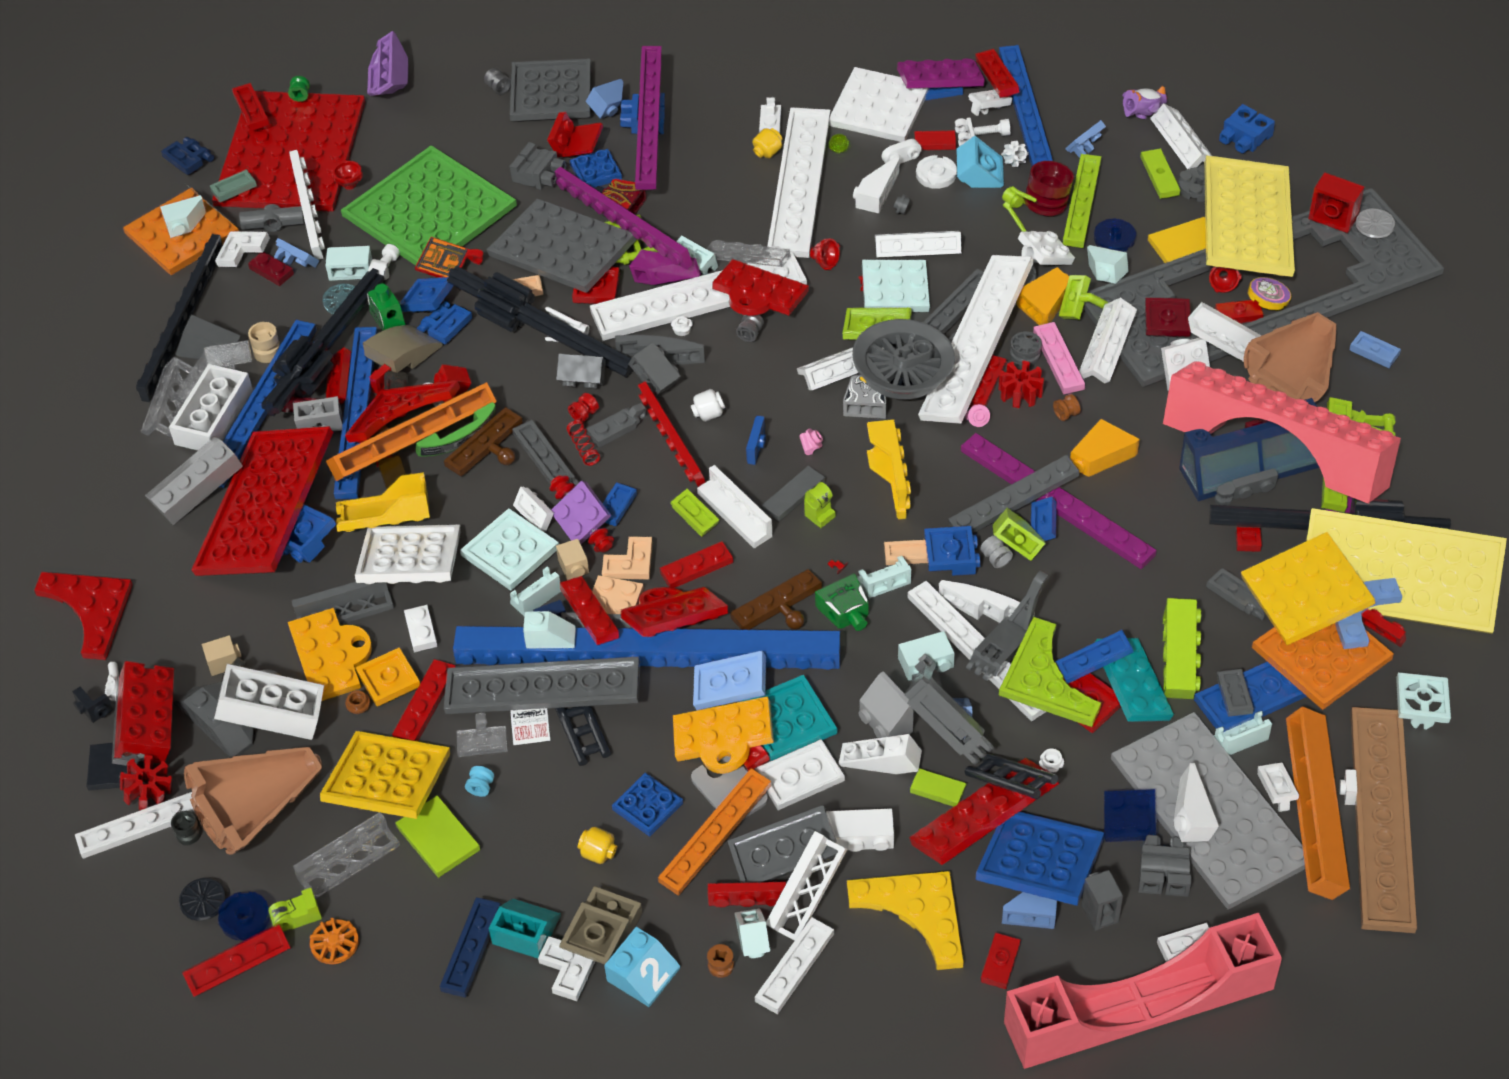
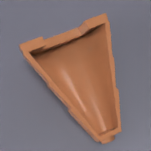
M1317 312L1252 339L1247 344L1244 352V368H1247L1250 375L1249 381L1254 384L1265 385L1267 389L1275 392H1284L1287 396L1294 399L1305 400L1312 398L1314 402L1318 401L1329 386L1332 354L1335 349L1336 323Z
M310 747L266 751L265 754L233 756V758L194 762L185 766L184 779L186 788L192 789L190 802L205 832L219 849L225 847L227 849L225 850L226 854L232 855L244 849L267 824H270L288 803L295 801L321 772L322 762L320 757L316 753L314 754Z

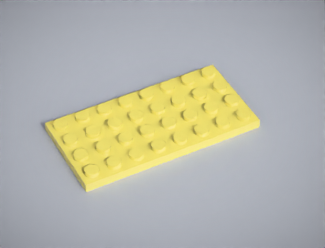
M1206 155L1204 161L1206 265L1293 277L1295 267L1289 166Z
M1311 509L1306 541L1328 532L1362 582L1389 578L1396 579L1402 594L1401 602L1377 605L1368 608L1369 610L1375 609L1384 617L1482 633H1493L1507 538Z

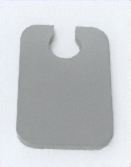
M725 756L719 763L725 764L729 762L731 757ZM701 765L692 772L691 780L710 804L717 809L748 771L741 766L735 771L724 773L718 778H713L707 774V769ZM767 793L762 796L745 818L767 804Z

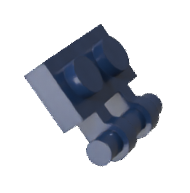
M189 137L183 139V144L176 141L161 150L162 157L186 175L203 166L202 160L212 162L214 159V155L211 154L209 149L201 147L197 140Z

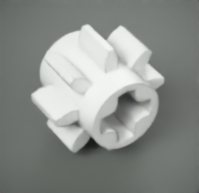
M1011 141V144L1004 145L1005 150L1001 155L1005 159V164L1011 163L1012 167H1018L1019 163L1026 162L1025 158L1028 152L1024 148L1025 144Z

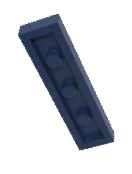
M475 898L439 986L441 992L466 998L489 941V927L498 908L501 906L500 903Z

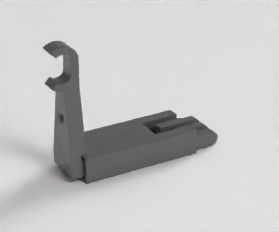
M1042 570L1037 573L1026 596L1008 619L1004 618L975 648L966 669L971 671L976 667L974 674L979 676L984 672L983 679L988 681L992 675L996 677L1016 655L1033 619L1037 599L1042 592L1041 587L1049 577V574Z
M923 654L918 659L919 663L915 665L919 673L905 693V696L909 699L907 704L960 756L964 754L976 765L980 761L978 756L984 758L987 755L985 750L990 752L994 747L983 736L985 730L932 679L936 665L930 656Z

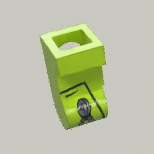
M823 482L817 483L815 488L808 490L805 493L804 499L805 516L820 528L836 517L835 511L831 508L830 499L833 496L832 492Z
M312 888L301 891L302 895L276 902L270 906L268 912L272 925L279 924L282 931H286L321 920V914Z

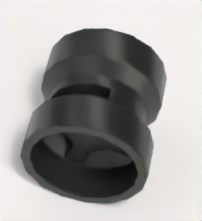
M180 811L172 817L171 827L180 844L191 845L199 840L201 830L195 815L191 811Z

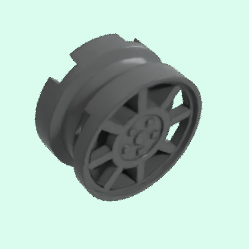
M1028 331L1015 334L1011 339L1010 345L1012 361L1018 365H1022L1023 360L1029 361L1032 365L1037 363L1041 355L1042 342L1040 337Z

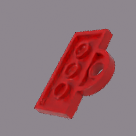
M732 259L712 282V289L729 294V305L739 314L755 316L771 309L789 316L808 293L809 285Z
M669 587L649 589L640 595L639 605L621 609V618L643 637H652L656 633L673 631L678 627L695 625L700 621L716 619L721 615L728 614V605L705 587L687 592Z

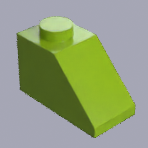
M1008 508L1004 510L993 524L994 536L1030 561L1045 545V541L1026 520Z

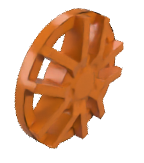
M330 918L331 920L321 922L312 935H310V949L318 961L325 964H338L348 960L355 953L359 944V936L356 928L350 921ZM332 925L333 930L328 932L326 927ZM354 936V942L348 939ZM346 945L351 947V949L347 951L343 947ZM320 949H322V952H321L320 955L315 951V950H320ZM328 951L331 952L330 959L325 958ZM337 952H340L344 955L342 957L336 958Z

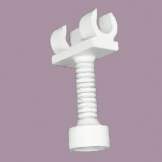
M960 118L955 121V130L959 133V146L971 139L975 134L981 135L983 133L998 132L1001 133V136L1010 135L1009 119L1000 120V123L997 125L975 128L972 126L971 118H967V120Z

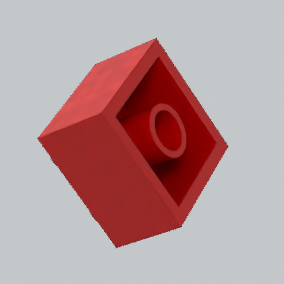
M1324 172L1314 188L1308 219L1348 233L1359 214L1364 186Z

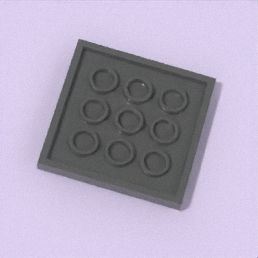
M570 59L512 62L510 121L556 119L560 112H566L569 118L590 117V106L586 103V100L591 93V60Z

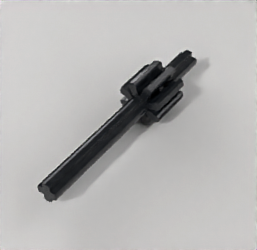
M457 265L448 272L447 282L478 299L474 304V308L478 315L510 332L516 331L517 326L521 328L526 324L584 356L603 357L606 360L605 367L627 378L628 374H632L633 369L628 364L632 358L532 306L531 304L535 301V295L530 288L500 272H495L493 277L489 276L486 280L475 276Z
M372 268L366 272L311 342L308 336H301L298 340H293L274 363L272 370L277 374L273 379L277 385L261 403L262 409L267 410L268 415L275 416L279 414L295 393L297 397L306 398L308 394L313 395L333 370L334 364L330 362L333 355L329 350L368 302L367 293L374 290L378 284L384 282V276L379 274V270Z
M1354 499L1351 513L1339 512L1450 529L1451 527L1450 518L1405 516V513H1403V501L1374 499L1368 504ZM1210 505L1209 524L1308 530L1311 510Z

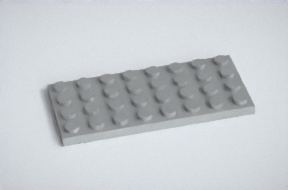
M1195 712L1111 753V760L1172 838L1179 837L1173 820L1180 777L1190 763H1195L1219 827L1209 841L1185 842L1186 848H1190V862L1227 910L1305 870L1302 844Z

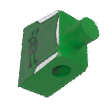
M378 284L374 290L367 293L370 314L382 331L405 325L400 304L387 285Z
M855 574L815 591V606L837 628L842 629L852 625L856 631H860L867 626L865 618L868 616V600Z

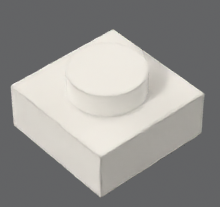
M1346 770L1344 780L1340 779L1339 793L1344 795L1345 805H1355L1357 796L1356 770Z

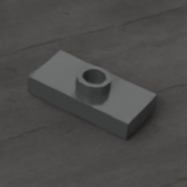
M1242 669L1218 671L1216 677L1228 717L1253 714L1254 708Z

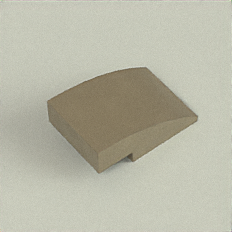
M411 325L386 329L363 342L365 356L381 366L386 364L391 367V371L395 374L406 366L413 369L443 346L440 341Z
M594 886L586 902L581 903L559 947L605 965L636 927L643 914L641 903Z

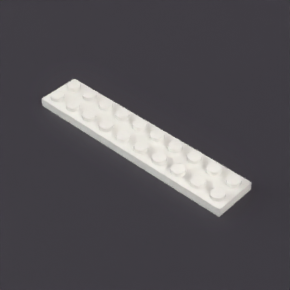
M790 108L767 255L778 256L793 252L795 257L809 258L830 110Z
M793 252L748 263V265L807 285V280ZM722 271L590 305L591 314L602 340L615 338V335H627L668 324L679 316L690 318L730 307L729 294L712 289V282Z
M991 256L951 344L955 352V363L952 372L936 389L927 394L918 414L920 420L962 423L1033 265L1032 257Z

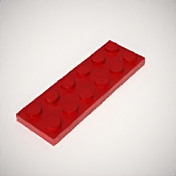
M1024 758L1023 760L1018 762L1033 768L1049 772L1046 769L1028 760L1027 758ZM1011 771V772H1010L1007 776H1005L1004 778L1010 780V779H1011L1012 777H1014L1017 773ZM1028 777L1021 784L1028 785L1034 778ZM1059 782L1055 785L1050 783L1044 784L1039 789L1041 796L1057 786ZM988 783L909 838L912 846L943 865L1037 799Z

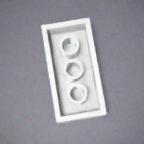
M208 364L169 426L174 444L199 450L214 437L223 441L253 392L249 374Z
M227 664L214 719L312 740L318 722L324 685Z

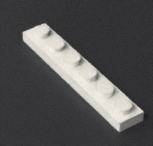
M298 150L290 151L311 250L314 258L322 259V250L325 249L323 238L318 237V233L322 232L319 221L314 219L318 215L315 204L311 205L314 197L311 188H307V185H311L308 173L303 171L307 169L304 157L300 158Z

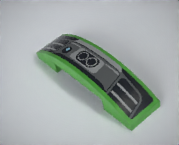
M494 402L475 411L472 423L440 439L436 433H433L416 443V454L418 456H435L456 450L495 416Z

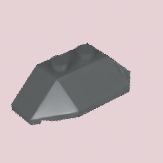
M222 682L193 687L176 699L174 704L230 758L240 756L253 746L254 727L214 719Z

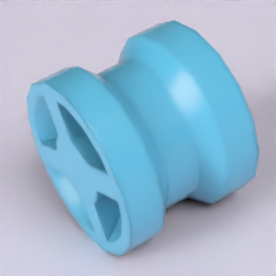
M474 766L470 770V779L466 781L465 789L475 796H487L490 791L489 784L494 779V773L488 768Z

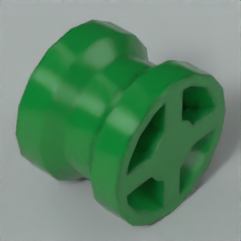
M295 76L291 79L288 95L291 99L295 101L307 99L310 88L308 79L303 76Z

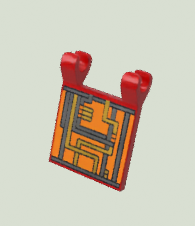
M430 237L415 266V270L438 278L449 277L448 272L450 269H454L456 265L462 268L466 259L480 265L483 261V251L467 249Z

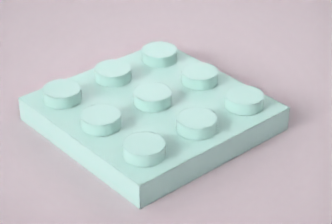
M862 260L864 308H911L912 312H929L926 260Z
M508 508L465 545L460 552L462 557L511 591L557 551L556 545H559V542Z

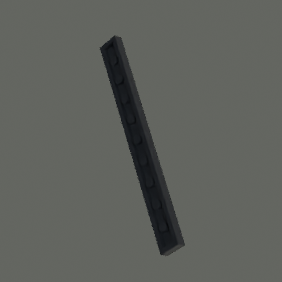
M212 234L209 241L205 243L204 251L198 258L197 265L194 271L191 272L187 285L183 288L182 296L176 302L175 310L172 316L168 318L164 332L160 334V340L157 346L154 347L149 362L144 367L141 379L137 381L136 390L139 392L141 401H151L180 342L183 331L217 266L215 260L223 246L221 237L218 234Z

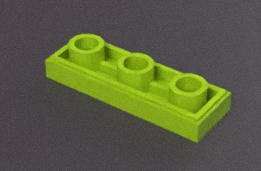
M1161 148L1141 152L1140 158L1159 198L1180 195V188Z

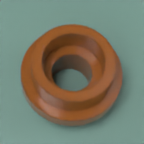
M353 691L347 696L346 708L353 714L363 713L369 708L370 699L362 691Z

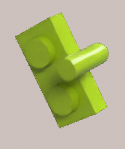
M1070 275L1059 317L1063 319H1080L1084 302H1090L1102 309L1108 302L1092 293H1087L1091 278L1086 275Z

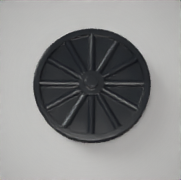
M200 878L190 882L183 888L179 896V906L182 913L187 918L196 921H203L216 916L223 909L226 902V893L223 886L211 878Z

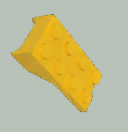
M894 420L868 422L870 443L875 445L871 450H867L869 468L891 484L896 516L898 519H906V509H910L908 494H911L910 482L909 480L906 481L905 478L907 477V466L901 460L904 459L903 445L900 446L898 443L901 442L900 429L895 428Z
M424 472L400 476L382 495L336 502L337 515L341 514V517L336 519L337 532H350L358 528H375L384 524L396 525L404 521H421L424 518H430Z

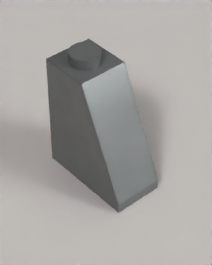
M191 315L183 331L176 355L179 357L229 363L232 356L237 357L241 345L238 344L240 335Z

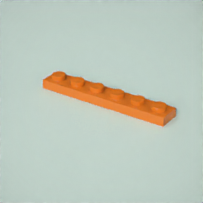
M751 768L659 875L658 882L679 896L771 787V781Z

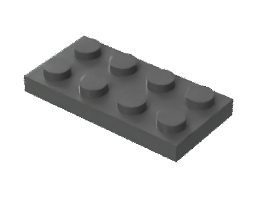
M824 805L728 840L741 883L769 882L793 873L815 831L837 844ZM826 846L822 854L823 861L836 857L838 851Z

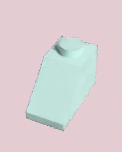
M201 195L160 207L170 238L191 232L206 214Z
M1091 245L1087 247L1089 267L1097 280L1116 284L1128 272L1126 252Z
M549 611L525 612L523 632L526 648H575V625Z
M761 909L735 912L743 955L749 956V958H759L764 956V953L770 952L766 921Z

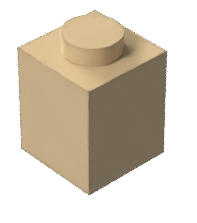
M578 539L556 545L558 561L567 580L589 573L587 557Z
M230 635L202 644L212 676L225 672L227 664L239 666L237 658L242 656L238 644H232Z

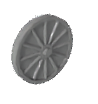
M1370 208L1358 214L1356 227L1365 236L1383 238L1393 232L1395 220L1390 213L1384 210Z

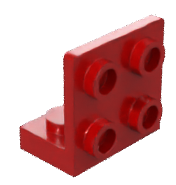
M560 112L547 141L553 151L557 152L558 158L589 154L595 148L603 129V124L594 123L574 127L573 121L569 118L568 114Z

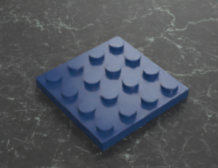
M1018 812L996 828L977 869L976 880L1078 906L1084 891L1085 878H1088L1103 843L1104 832Z

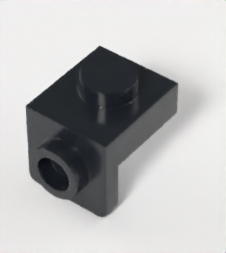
M81 686L72 691L76 700L73 702L76 710L80 714L85 713L92 723L113 711L112 704L106 694L92 701Z

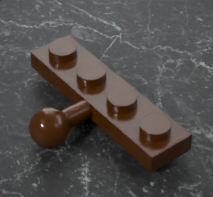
M505 407L444 460L445 467L462 477L489 452L497 455L498 461L502 465L512 464L515 460L514 451L508 447L501 448L498 444L513 432V428L523 423L522 417Z
M807 569L730 612L731 619L741 630H750L781 612L786 617L785 621L789 628L799 629L804 624V616L801 612L792 610L790 606L814 594L815 591L822 589V583Z

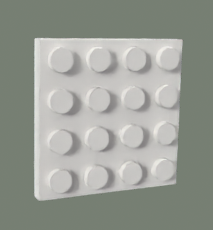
M854 67L830 115L829 126L899 142L906 141L926 99L929 88H906L901 77Z
M460 525L383 526L368 528L355 573L356 583L373 584L375 582H388L394 584L398 582L420 583L422 581H435L441 583L451 581L461 533Z

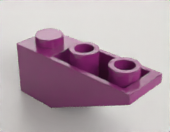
M640 250L629 266L635 282L650 285L690 279L701 275L696 258L691 257L693 265L686 270L680 265H675L671 259L666 256L663 257L659 252Z

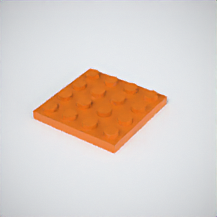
M192 187L123 227L124 233L170 275L198 260L204 251L205 243L209 241L212 234L220 235L222 244H224L230 232H239L233 223L202 199L206 214L189 233L170 238L160 207L199 196L192 190Z
M1335 623L1289 645L1285 644L1274 627L1256 639L1252 644V648L1322 710L1390 662L1394 655L1368 631H1366L1369 638L1367 647L1343 649Z

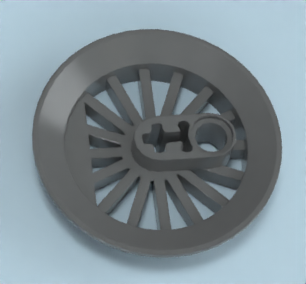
M893 319L879 322L863 331L854 343L852 358L858 373L876 392L895 399H914L929 394L950 375L955 363V352L949 339L935 327L916 320ZM891 344H896L897 349L895 350ZM901 377H903L904 386H899Z

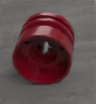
M1041 161L1034 164L1030 171L1026 194L1036 198L1037 201L1033 202L1024 198L1025 205L1031 211L1044 216H1055L1063 213L1066 210L1070 196L1069 193L1072 188L1073 172L1067 166L1055 161Z

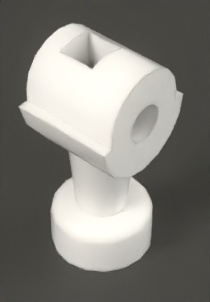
M392 244L385 245L382 250L383 257L381 260L373 259L368 271L372 268L379 270V274L384 276V280H387L390 276L388 269L390 262L396 261L400 255L399 249Z

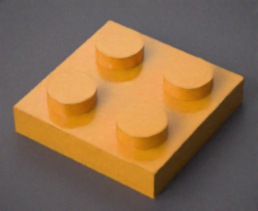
M400 648L356 667L357 674L376 707L406 694L420 685L419 679Z

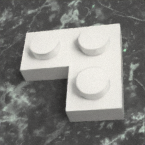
M230 232L215 260L218 267H237L244 252L263 253L270 237L267 232Z
M548 936L538 960L540 964L560 970L552 987L553 994L578 1001L596 961L561 949L559 945L562 940Z

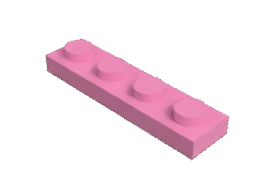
M1055 322L1035 326L1033 333L1041 339V350L1063 395L1084 390L1085 383Z

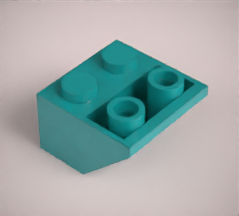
M511 899L498 908L489 927L492 944L538 959L548 936L551 937L561 915L555 911Z

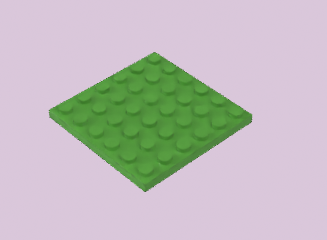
M431 145L341 209V213L344 218L384 245L392 244L396 246L400 251V255L416 266L430 237L462 247L516 207L517 203L516 199Z

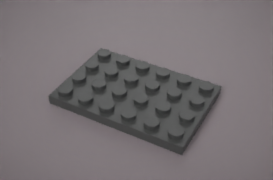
M537 198L487 249V252L493 258L587 293L637 239L629 231Z

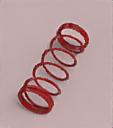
M580 420L570 422L566 429L570 437H572V442L576 444V449L580 451L579 454L583 458L584 464L587 466L596 464L600 460V454L597 450L593 449L594 443L589 442L590 436H584L587 430L584 429L583 422ZM574 424H581L580 429L577 431H570ZM582 430H585V433L582 436L574 437L575 434H578ZM583 437H589V440L583 444H578L579 440L577 443L574 441V438L582 439ZM577 445H583L580 450L577 447ZM585 445H593L591 449L581 451ZM581 452H587L584 456L581 455ZM589 455H598L595 461L590 463L585 462L586 459H592L596 456L594 455L593 457L587 458Z

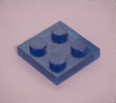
M1155 789L1104 791V838L1106 842L1146 841L1148 835L1157 836Z

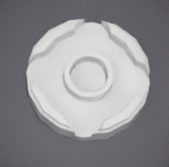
M932 155L919 161L916 168V178L919 183L932 189H940L951 185L956 179L957 167L949 158L944 156L943 158H937L938 155Z

